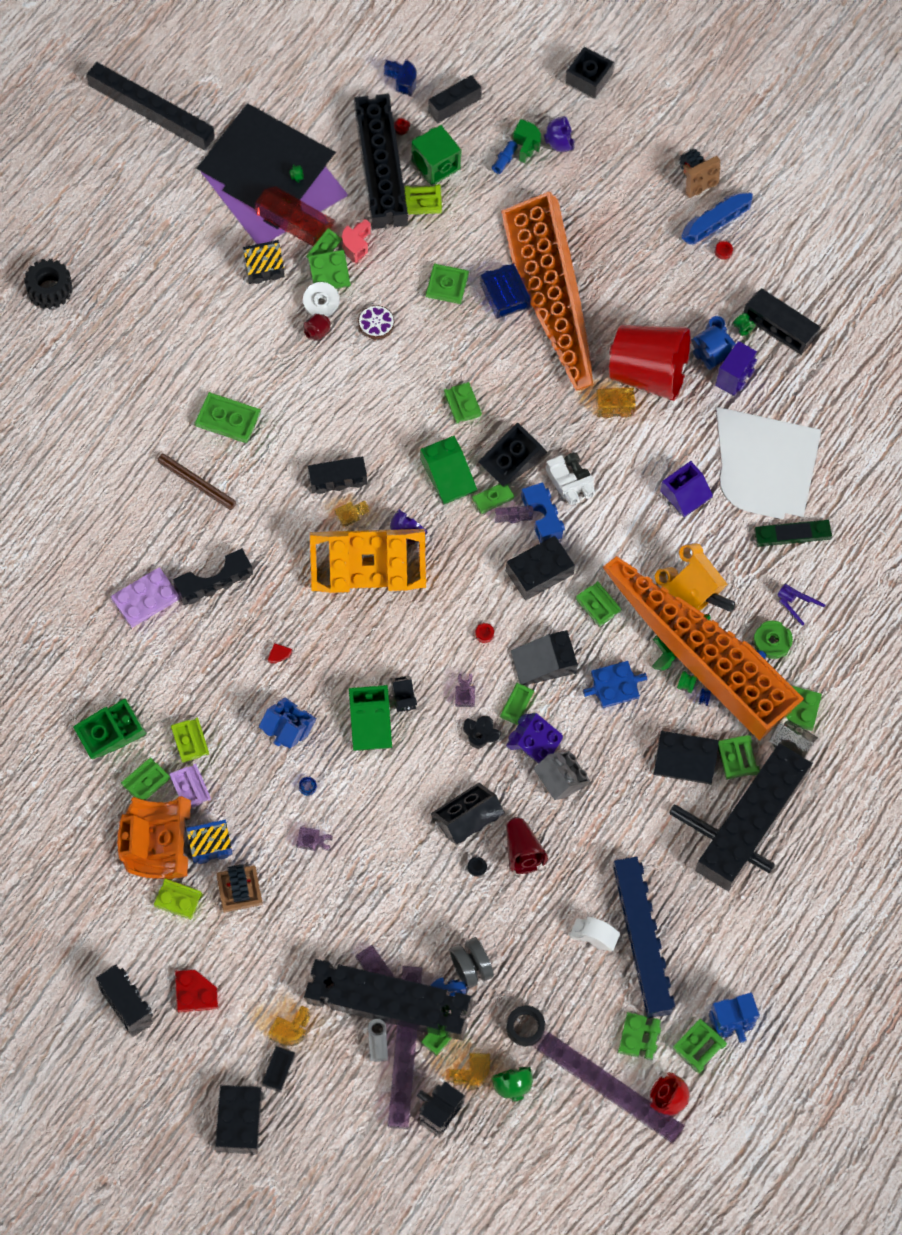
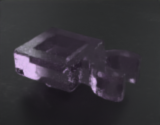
M459 673L458 683L460 686L455 687V707H475V686H470L473 680L472 674H469V679L464 681L462 680V674Z
M300 827L296 848L316 851L317 846H320L323 850L330 851L331 845L324 844V841H332L333 836L330 834L319 836L320 830Z

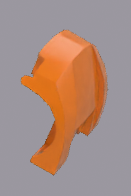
M182 796L169 802H150L136 797L131 798L132 803L127 813L121 816L117 836L119 859L124 863L126 871L136 876L154 879L187 877L188 857L183 855L185 820L190 819L191 800Z

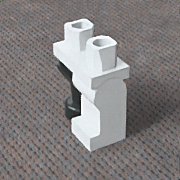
M572 452L565 458L561 455L546 461V471L559 492L561 499H566L570 505L579 502L578 494L583 493L586 499L595 496L594 479L590 475L589 470L582 469L578 463L580 457L577 452ZM565 462L568 466H572L573 473L569 474Z

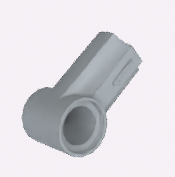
M373 1019L368 1025L370 1061L388 1060L386 1024L381 1019ZM379 1025L383 1028V1031L380 1034H375L372 1032V1028Z

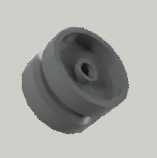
M476 937L465 941V949L461 945H456L449 949L452 963L460 980L465 981L466 989L477 986L478 977L484 982L494 978L490 960Z

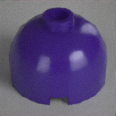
M561 116L549 122L547 133L544 134L546 144H550L551 148L557 152L571 151L575 147L574 138L571 139L572 129L567 117Z
M399 509L394 514L390 523L391 530L425 529ZM406 538V544L408 545L419 543V541Z

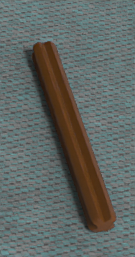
M164 453L159 456V464L227 509L232 510L236 506V501L180 463Z

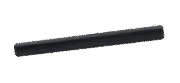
M674 804L670 809V815L712 840L719 831L678 805ZM755 853L749 861L767 873H771L775 866L772 861L758 853Z

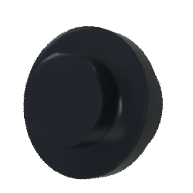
M481 857L470 859L467 864L468 872L475 877L484 875L487 871L486 861Z

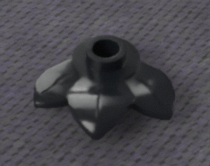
M481 716L477 721L469 718L464 721L463 730L469 736V742L474 748H483L489 742H496L501 736V731L493 729V720L490 716Z

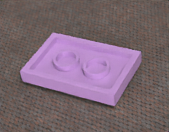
M159 567L113 594L111 600L130 627L133 628L180 600V595Z

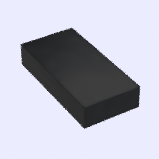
M278 1046L275 1047L262 1082L263 1087L282 1092L296 1055L295 1052Z

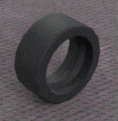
M524 1005L517 1007L510 1013L506 1030L512 1042L519 1046L528 1047L535 1045L541 1040L546 1023L544 1016L538 1009L533 1006ZM524 1014L534 1017L538 1024L536 1033L527 1038L519 1036L514 1029L516 1018Z

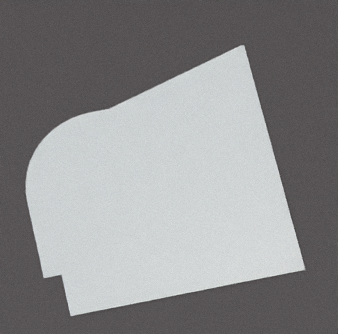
M716 407L722 459L720 483L726 498L733 505L747 512L783 520L785 513L804 517L822 430Z

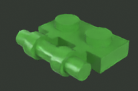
M627 1012L618 1053L638 1058L639 1052L642 1050L646 1051L645 1059L653 1060V1055L658 1047L656 1045L657 1037L661 1033V1020L653 1018L652 1025L649 1026L646 1025V1016ZM644 1033L650 1034L648 1043L642 1042Z

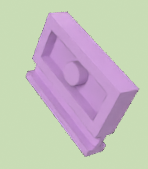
M196 763L191 767H185L169 774L178 797L182 796L191 800V808L211 800Z

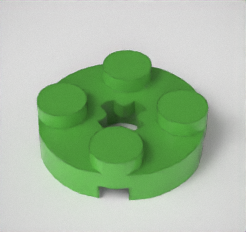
M779 621L764 622L754 635L756 650L763 651L766 657L770 659L786 656L793 642L791 631ZM771 636H774L778 641L771 643L769 639Z

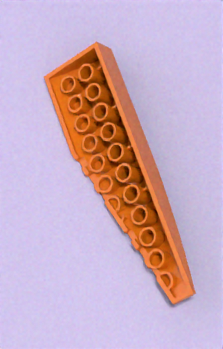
M549 191L504 209L501 212L514 273L528 296V300L533 306L554 350H556L559 360L566 369L572 385L576 391L593 385L590 354L577 282L559 201Z
M616 556L604 565L603 569L655 634L759 741L804 700L749 643L744 640L743 642L735 638L734 633L731 631L726 632L718 626L717 622L708 620L702 612L678 596L675 598L668 593L669 590L663 586L660 588L648 576L640 575L637 573L638 570L619 557Z

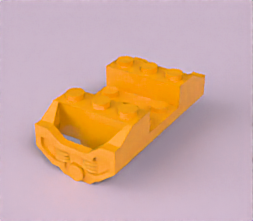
M425 529L310 532L311 591L341 593L350 592V588L388 587V591H408L426 588ZM406 538L419 541L420 579L414 583H407ZM329 541L330 585H323L317 582L316 545ZM374 554V560L373 557H363L362 560V555Z

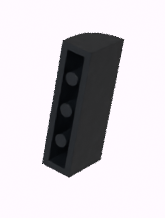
M763 288L750 299L743 311V314L747 313L749 320L753 321L756 326L800 355L812 344L821 329V326Z

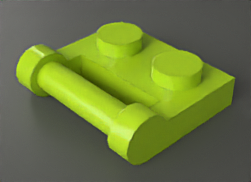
M435 184V186L425 187L405 185V202L408 215L442 213L441 185ZM428 193H435V194H433V195H411V194H428Z

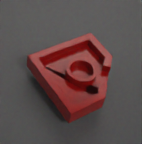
M197 970L175 971L178 1013L218 1009V993L215 985Z

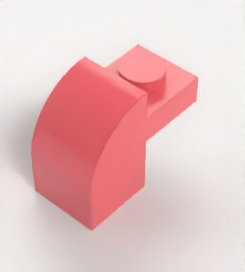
M366 219L361 223H357L353 230L347 225L342 233V248L345 255L354 263L368 253V243L364 238L371 233V223Z

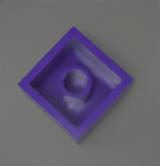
M737 341L719 368L715 386L733 396L738 391L741 392L746 384V378H751L755 371L757 351Z

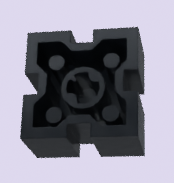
M446 1081L442 1085L438 1084L435 1087L432 1097L423 1090H420L417 1094V1097L424 1101L419 1110L420 1124L438 1138L442 1136L451 1121L462 1109L465 1095Z

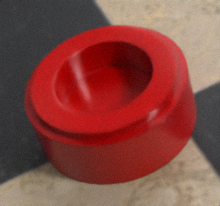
M720 241L716 244L715 255L719 259L726 260L732 256L733 246L731 243Z
M488 623L479 624L475 630L476 639L481 643L491 642L494 638V628Z

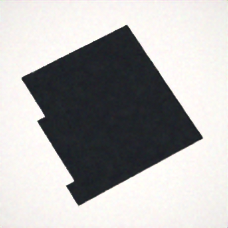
M247 103L196 169L226 185L222 191L266 215L263 222L279 229L336 152ZM293 165H300L302 168L304 179L299 180V182L291 178L290 169H292Z

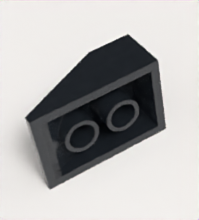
M517 422L478 463L505 487L535 466L548 452Z
M568 630L548 634L511 650L519 683L523 686L576 674L578 664Z

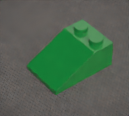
M455 436L420 449V460L443 505L477 492V487L467 461Z

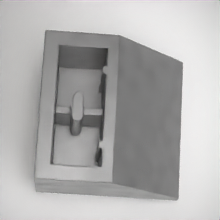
M570 751L549 754L533 768L554 800L567 798L591 783L587 773L580 767L575 755Z

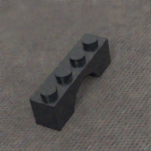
M243 548L225 556V565L217 575L202 578L194 575L192 572H188L174 578L173 583L183 605L194 604L204 596H211L222 588L231 587L235 582L247 580L253 575V570Z

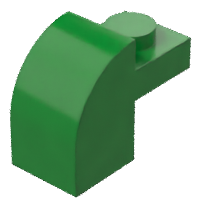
M520 119L513 133V141L522 146L519 153L520 162L526 163L528 157L531 158L534 151L539 152L541 133L538 127Z

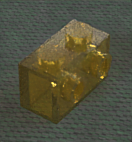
M634 387L597 389V417L611 418L621 416L627 418L634 416L636 408Z

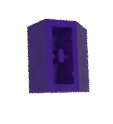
M692 461L664 479L661 484L660 492L684 518L713 497L703 473Z

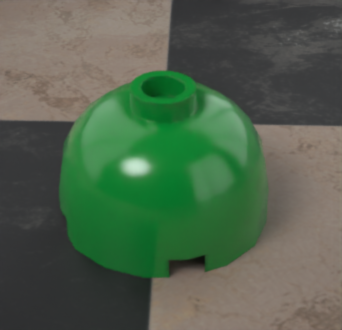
M530 1066L518 1067L519 1070L510 1069L493 1075L491 1079L497 1094L506 1099L511 1098L512 1102L524 1099L523 1095L528 1093L533 1085V1074Z

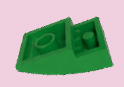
M126 698L109 708L107 706L73 726L90 759L116 751L147 734Z

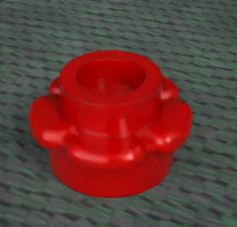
M398 118L397 121H394L395 132L399 135L406 134L409 131L410 122L404 118Z

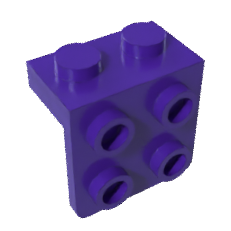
M537 713L524 714L519 719L515 731L509 735L506 747L510 750L521 749L539 764L547 755L554 754L563 739V735Z

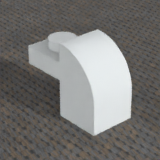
M587 917V920L576 918L570 933V937L573 940L590 942L597 949L614 951L620 935L614 927L593 917Z

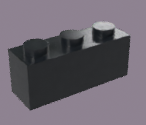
M470 75L428 99V112L437 123H440L481 99L482 86L473 75Z
M363 456L308 465V477L312 494H323L331 490L341 491L349 487L359 488L367 485V473Z

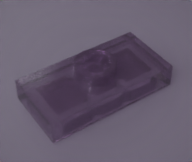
M533 506L496 508L495 523H518L520 521L533 520Z
M373 945L355 955V958L365 971L395 977Z

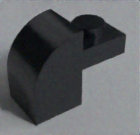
M407 675L390 678L396 711L402 712L416 709L417 700L413 692L411 677Z

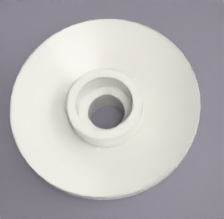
M325 282L310 285L303 295L304 307L312 316L314 314H323L328 317L339 306L340 299L337 290ZM324 300L325 303L321 305L318 301Z

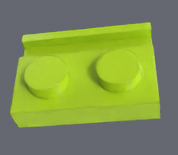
M198 717L191 721L187 720L171 725L182 763L209 755Z
M164 879V883L154 902V907L192 920L202 892Z

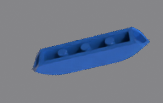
M753 192L731 194L724 198V202H719L712 210L705 211L701 216H695L685 226L681 238L687 244L692 245L703 240L748 211L751 207Z

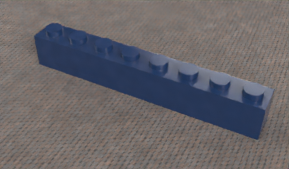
M638 856L614 860L613 871L647 1019L671 1015L675 1007L673 995H669L668 988L671 985L669 977L665 976L664 969H666L665 959L660 956L659 950L662 949L660 938H656L655 931H657L656 920L652 919L650 913L653 912L651 900H647L648 885L642 878V874H644L642 862L639 863Z

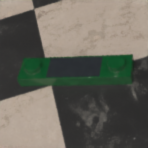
M829 520L758 526L754 528L757 547L832 539Z

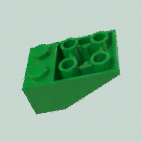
M388 685L349 688L353 751L392 748Z

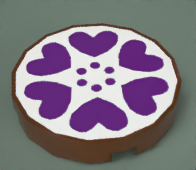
M379 305L365 308L360 313L358 319L361 333L373 340L388 337L395 325L394 316L391 311Z

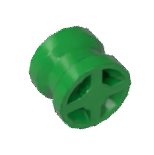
M747 313L741 314L732 323L735 328L739 329L741 336L749 334L756 326L753 321L749 320Z
M683 671L677 689H686L688 693L692 694L697 677Z

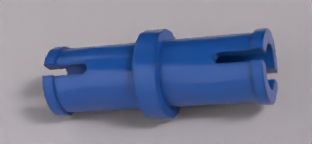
M509 141L504 150L498 154V159L494 166H492V170L495 173L501 174L505 166L511 162L512 155L518 148L514 141Z

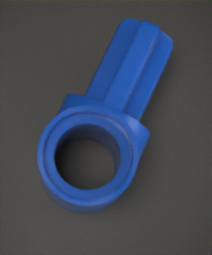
M713 316L705 329L713 325L717 326L726 335L725 342L727 344L730 342L733 348L735 342L726 332L727 328L725 327L724 319L720 316Z

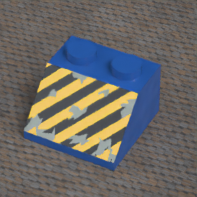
M226 819L186 828L193 863L204 864L211 859L217 858L221 860L228 858L229 855H233Z

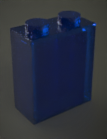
M514 263L503 265L493 271L488 270L480 275V285L496 319L530 308L531 298Z

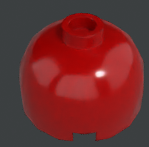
M668 1072L666 1073L668 1076L658 1078L650 1092V1098H652L650 1106L661 1114L671 1116L680 1113L686 1108L690 1091L687 1083L681 1077Z

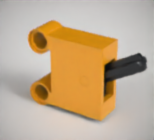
M698 543L683 545L680 548V558L685 562H690L680 573L673 567L656 571L655 581L658 585L669 590L668 593L675 598L678 596L699 611L709 603L729 612H732L735 608L733 600L719 595L728 584L703 553V548Z

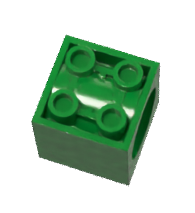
M439 125L436 128H431L422 136L414 138L411 145V161L427 182L433 186L461 169V149L444 127Z

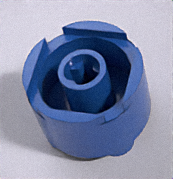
M714 325L691 339L694 347L693 355L696 359H701L709 370L726 359L732 350L730 342L728 344L725 342L726 335L722 330Z

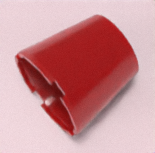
M620 325L609 352L611 355L609 363L610 379L675 401L679 396L685 375L682 374L683 366L688 364L691 341L690 329L688 327Z

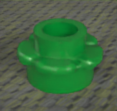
M293 165L292 169H290L291 178L299 182V180L304 179L302 168L300 165Z

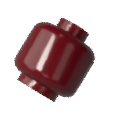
M314 314L304 322L305 336L308 339L319 341L330 332V320L323 314Z

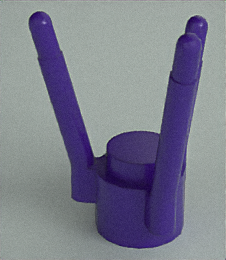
M784 584L778 592V597L781 598L779 602L788 609L802 626L804 622L788 602L792 603L798 597L808 603L812 602L821 607L826 606L824 603L797 591L788 584Z

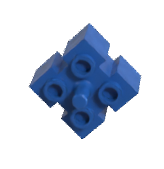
M286 697L280 700L277 705L274 704L267 709L259 728L268 736H276L274 741L276 746L283 745L292 748L298 741L308 737L317 718L305 710H299L297 708L298 705Z
M752 992L737 996L731 1000L726 999L713 1003L712 1010L708 1014L713 1029L719 1036L727 1038L734 1035L733 1031H736L739 1043L747 1041L744 1032L752 1030L760 1016Z

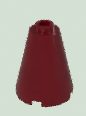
M514 817L510 819L506 825L510 870L512 872L515 870L516 874L535 872L538 870L537 866L540 864L544 866L547 863V852L523 818Z

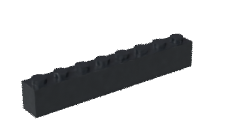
M96 62L88 71L87 80L89 87L205 151L215 139L214 126L99 62Z

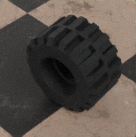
M41 259V262L38 263L36 261L34 266L28 268L29 271L25 273L26 278H24L29 300L35 306L40 305L42 309H45V307L52 309L54 306L58 308L60 307L59 304L64 305L66 299H70V293H72L70 272L64 264H60V261L56 260L53 262V259L48 261ZM48 280H53L57 282L54 286L49 288H44L40 286L43 282Z

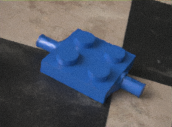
M625 661L592 670L593 687L583 689L584 697L596 694L602 708L639 699L637 683L647 681L648 679L646 673L634 675L629 662Z

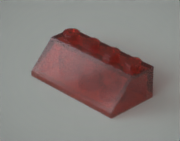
M276 186L265 189L255 202L257 215L311 246H314L328 228L331 229L336 220Z

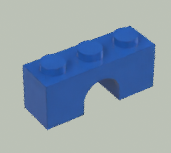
M543 482L523 488L521 499L527 513L539 511L545 516L535 521L534 530L539 542L542 543L553 536H556L558 540L562 539L565 527L563 521L557 517L558 510L556 505L551 503L549 489L545 488Z

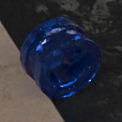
M701 689L699 705L704 703L705 706H708L711 695L709 690Z
M312 777L302 778L299 782L300 792L305 796L315 793L317 788L316 781ZM310 782L313 788H309V791H306L305 786H303L304 783Z

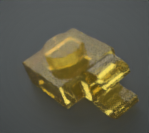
M366 500L353 506L352 502H349L334 509L344 528L359 521V515L368 513L369 506Z

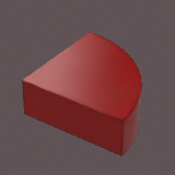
M274 643L268 663L275 664L289 658L293 650Z

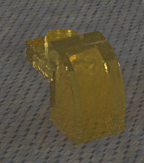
M301 1005L292 1023L277 1016L268 1032V1038L282 1046L300 1044L307 1037V1030L302 1027L306 1028L310 1021L309 1009Z
M469 1053V1069H449L448 1082H452L453 1085L457 1086L469 1083V1091L482 1087L489 1076L490 1053Z

